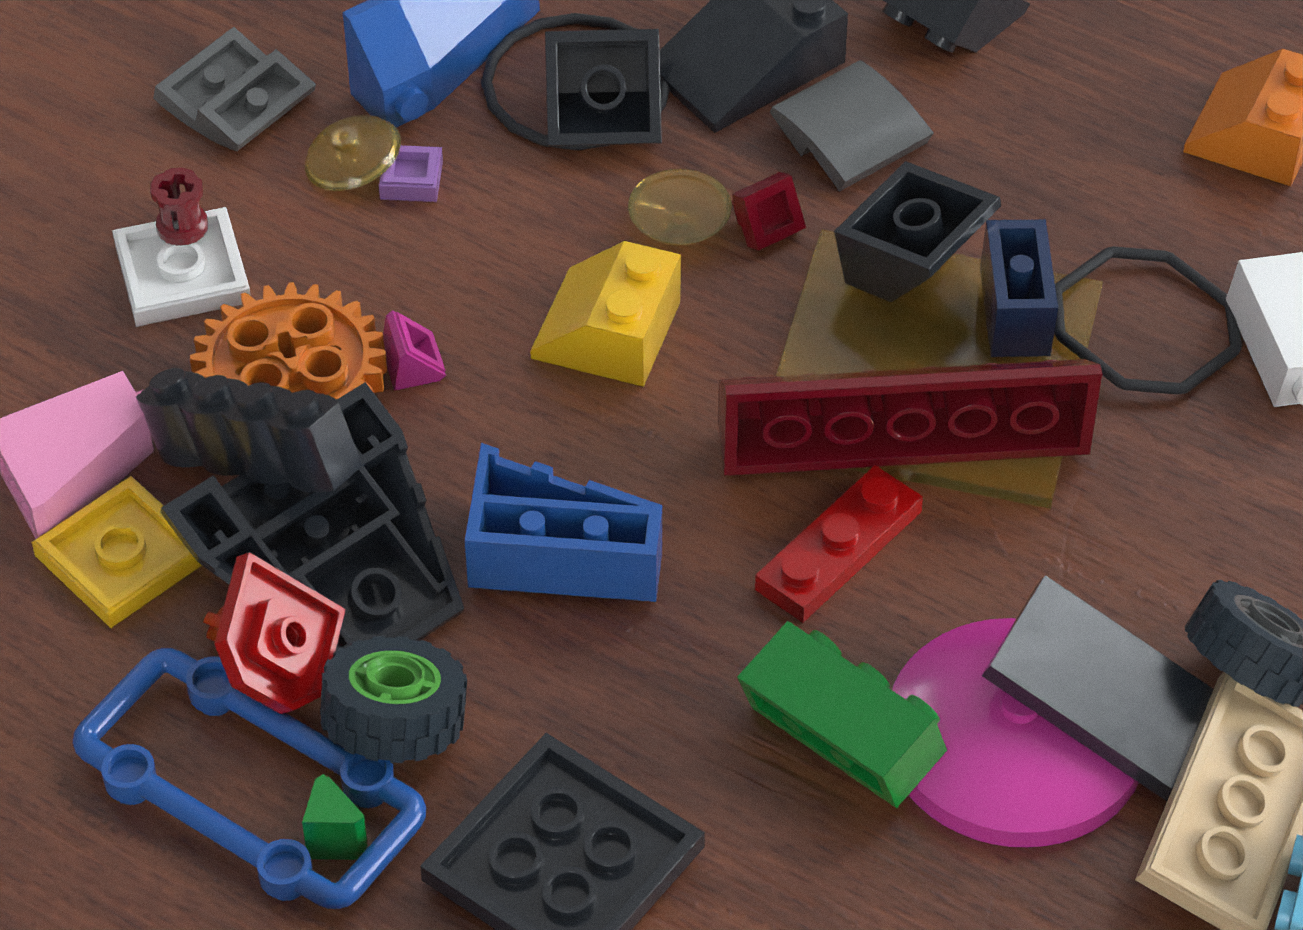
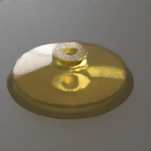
M356 115L341 119L326 127L313 140L305 158V173L314 185L325 190L344 191L368 184L386 172L394 163L401 147L400 133L392 123L376 116Z
M669 169L646 177L633 189L628 201L630 218L641 232L655 241L675 246L692 245L712 237L725 226L732 210L730 195L719 181L705 173L690 169Z

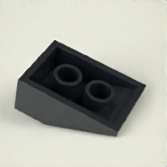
M710 0L659 50L660 82L661 79H664L670 87V92L716 133L845 63L848 13L833 0Z

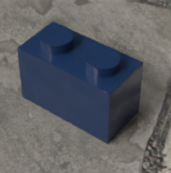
M1046 219L987 220L980 274L991 357L1051 356L1058 302Z

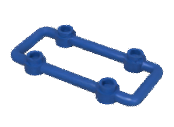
M160 648L150 652L79 723L73 735L72 744L76 754L84 762L102 773L106 791L114 800L126 805L139 804L144 800L151 802L256 867L262 889L268 895L282 901H290L302 895L316 905L326 909H341L350 906L362 896L418 832L426 819L427 807L422 796L415 789L394 777L393 764L390 761H373L365 759V756L356 753L353 755L345 751L341 745L334 744L326 736L287 713L279 714L231 687L221 659L216 656L206 657L197 661L186 653L173 648ZM168 673L187 684L189 699L197 710L210 716L223 715L229 710L341 776L344 794L356 805L363 808H373L385 802L398 810L399 813L340 880L333 883L312 870L309 851L300 842L292 839H279L267 843L158 776L153 756L144 747L126 744L112 748L100 739L163 674Z

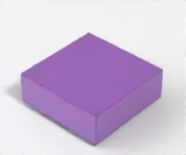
M385 145L379 181L380 199L437 202L443 164L442 147Z

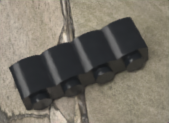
M171 368L156 374L150 380L149 386L136 396L160 457L171 466H203L208 472L223 476L246 474L251 480L263 484L289 482L294 488L311 493L335 491L362 467L339 402L329 395L315 393L311 390H301L292 393L288 389L270 386V384L264 382L248 386L240 380L229 379L222 375L205 378L198 373L184 371L180 368Z

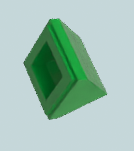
M322 774L316 778L302 821L305 847L309 851L311 859L357 860L368 848L364 814L329 776L326 777Z

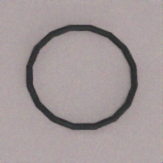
M580 13L539 18L510 32L488 55L481 79L488 109L510 132L538 145L554 148L584 150L610 146H548V135L517 123L498 104L492 81L498 60L513 44L542 29L573 24L603 27L611 30H631L636 28L611 17ZM661 79L660 82L661 111L666 107L670 87L664 79Z

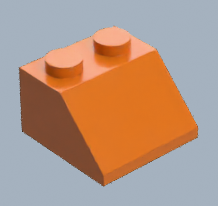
M1280 49L1222 72L1184 144L1183 152L1291 187L1303 163V55L1286 49Z

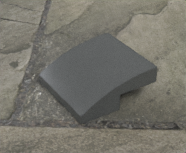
M232 27L157 84L153 99L181 122L206 138L226 148L238 151L315 91L316 83L277 49L269 55H265L241 32Z
M861 60L782 101L770 110L771 115L802 157L811 152L839 192L927 144L934 134L908 100L881 74Z

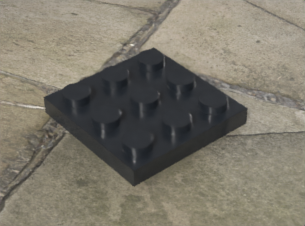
M545 733L420 866L421 880L495 930H632L705 847V832L553 736Z

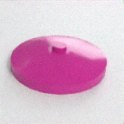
M1003 618L978 621L945 632L931 640L909 659L900 671L892 688L894 692L904 699H907L911 694L919 697L938 714L940 722L937 725L947 748L946 753L911 791L909 796L930 817L959 834L974 840L1007 847H1042L1067 842L1094 831L1115 816L1128 802L1139 782L982 677V674L1016 619Z

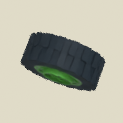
M377 636L365 641L360 639L351 642L350 646L344 649L339 648L335 651L331 660L327 659L324 665L320 707L321 726L323 731L327 730L328 738L334 744H340L344 747L345 751L353 755L356 753L365 756V759L373 761L388 760L390 763L427 759V756L435 753L438 755L446 751L449 744H455L459 739L460 730L463 731L467 675L463 674L462 664L459 660H454L450 652L443 648H436L432 646V643L424 640L416 641L403 636H397V638Z

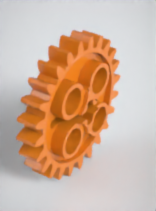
M290 282L285 289L284 295L277 296L273 289L266 285L263 288V299L257 301L244 292L241 294L242 307L240 309L222 304L220 306L222 321L206 319L204 321L206 335L195 336L194 338L196 353L190 355L191 371L205 378L222 375L229 379L240 380L248 386L264 382L270 384V386L288 389L292 393L301 390H311L315 393L329 395L336 400L365 382L373 393L383 392L384 390L383 374L387 373L386 350L384 348L383 333L376 331L374 316H361V306L358 301L342 306L341 291L336 290L327 298H320L319 286L317 284H313L305 295L297 294L294 282Z

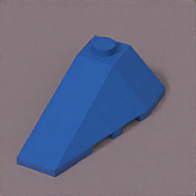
M367 0L343 12L350 94L386 132L415 120L437 107L487 60L488 55L510 32L523 27L540 11L539 0Z

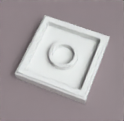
M226 207L205 211L208 217V230L204 237L189 245L176 246L160 239L156 231V221L112 230L136 327L219 310L222 304L232 307L242 305L241 294L245 292L251 296ZM178 220L173 221L175 229H179Z

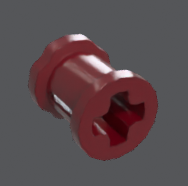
M182 167L170 168L164 173L156 175L150 183V194L152 200L159 207V214L156 217V231L160 239L176 246L197 242L204 237L208 230V217L204 209L200 207L199 202L203 196L202 180L196 176L194 171ZM180 184L185 186V192H181ZM178 220L179 229H175L173 221Z

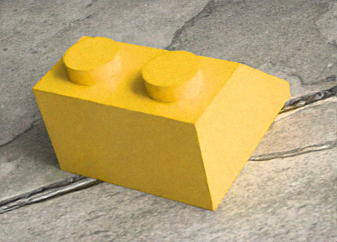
M623 241L570 267L531 348V359L644 387L680 305L681 254Z

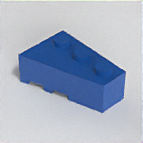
M481 443L465 535L468 588L656 602L662 559V505L591 480L588 481L586 486L559 478L553 475V467L536 461L532 467H528L499 457L498 448Z

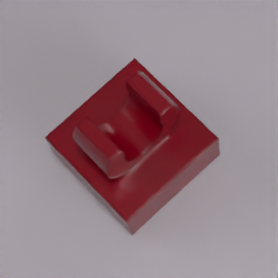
M783 172L775 173L732 194L733 200L731 203L737 223L742 227L747 247L759 251L807 228L792 175Z

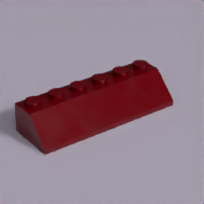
M1086 359L1046 360L1041 362L988 363L970 366H932L916 369L865 370L862 372L807 373L792 376L721 379L718 384V426L724 476L873 467L874 465L882 467L1090 455L1102 380L1101 364Z

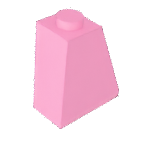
M123 371L0 418V474L35 539L115 487L154 451L145 415L136 399V396L143 390L135 392Z

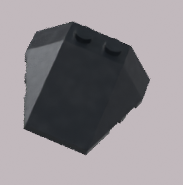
M366 382L337 399L362 467L335 491L324 493L304 492L294 488L289 482L263 484L251 480L246 474L239 475L221 486L213 475L161 507L160 513L195 560L229 585L237 556L250 552L346 609L336 651L339 648L344 649L350 646L351 642L360 639L365 641L377 636H385V638L403 636L409 637L411 640L420 641L461 614L464 610V605L440 537L435 536L425 508L427 500L421 483L416 482L406 453L408 446L403 431Z

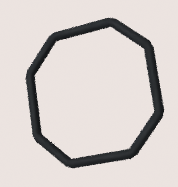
M1108 247L1055 283L1058 302L1055 337L1079 358L1101 364L1102 376L1117 388L1126 391L1185 394L1236 357L1242 348L1240 330L1226 301L1227 294L1174 253L1165 250ZM1111 258L1166 262L1225 307L1230 346L1181 383L1127 379L1065 331L1062 293Z

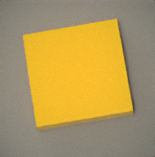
M132 476L32 542L35 557L110 628L202 566L195 560L160 513L161 507L164 505Z

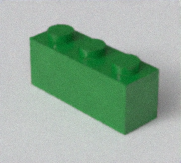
M787 621L737 676L752 709L895 808H898L947 751L937 725L940 722V718L925 701L912 694L907 699H904L890 689L889 682L878 670L865 662H860L858 666H855L843 658L837 645L818 630H812L810 634H807Z

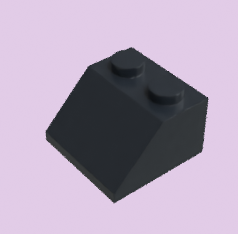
M883 0L886 2V5L882 12L908 27L912 26L914 20L929 29L924 37L946 51L953 53L958 45L977 52L1024 15L1030 3L1025 0Z
M659 29L545 31L548 146L662 143Z
M905 161L834 230L845 284L886 301H895L931 278L1001 207L1000 197Z

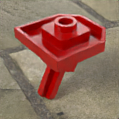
M249 552L236 558L224 606L220 608L217 614L209 611L204 617L203 623L209 626L206 638L215 644L231 687L279 714L294 711L321 697L324 665L327 659L331 660L333 658V653L336 651L346 609Z

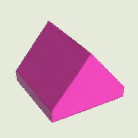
M393 310L389 312L385 318L383 337L387 369L394 391L442 380L446 376V370L433 332Z

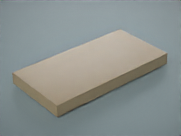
M1223 672L1214 687L1135 880L1220 930H1267L1288 875L1287 872L1296 835H1303V710L1290 704L1275 702L1266 696L1263 697L1247 686L1236 682L1231 676Z

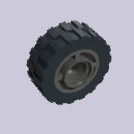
M1217 580L1213 582L1185 625L1189 641L1220 671L1225 672L1241 685L1254 690L1255 693L1271 698L1281 704L1286 703L1293 707L1303 705V620L1288 608L1286 609L1278 604L1277 601L1258 593L1252 588L1241 586L1232 581L1224 582L1223 580Z

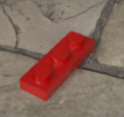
M874 465L755 575V590L804 623L922 512L923 496Z

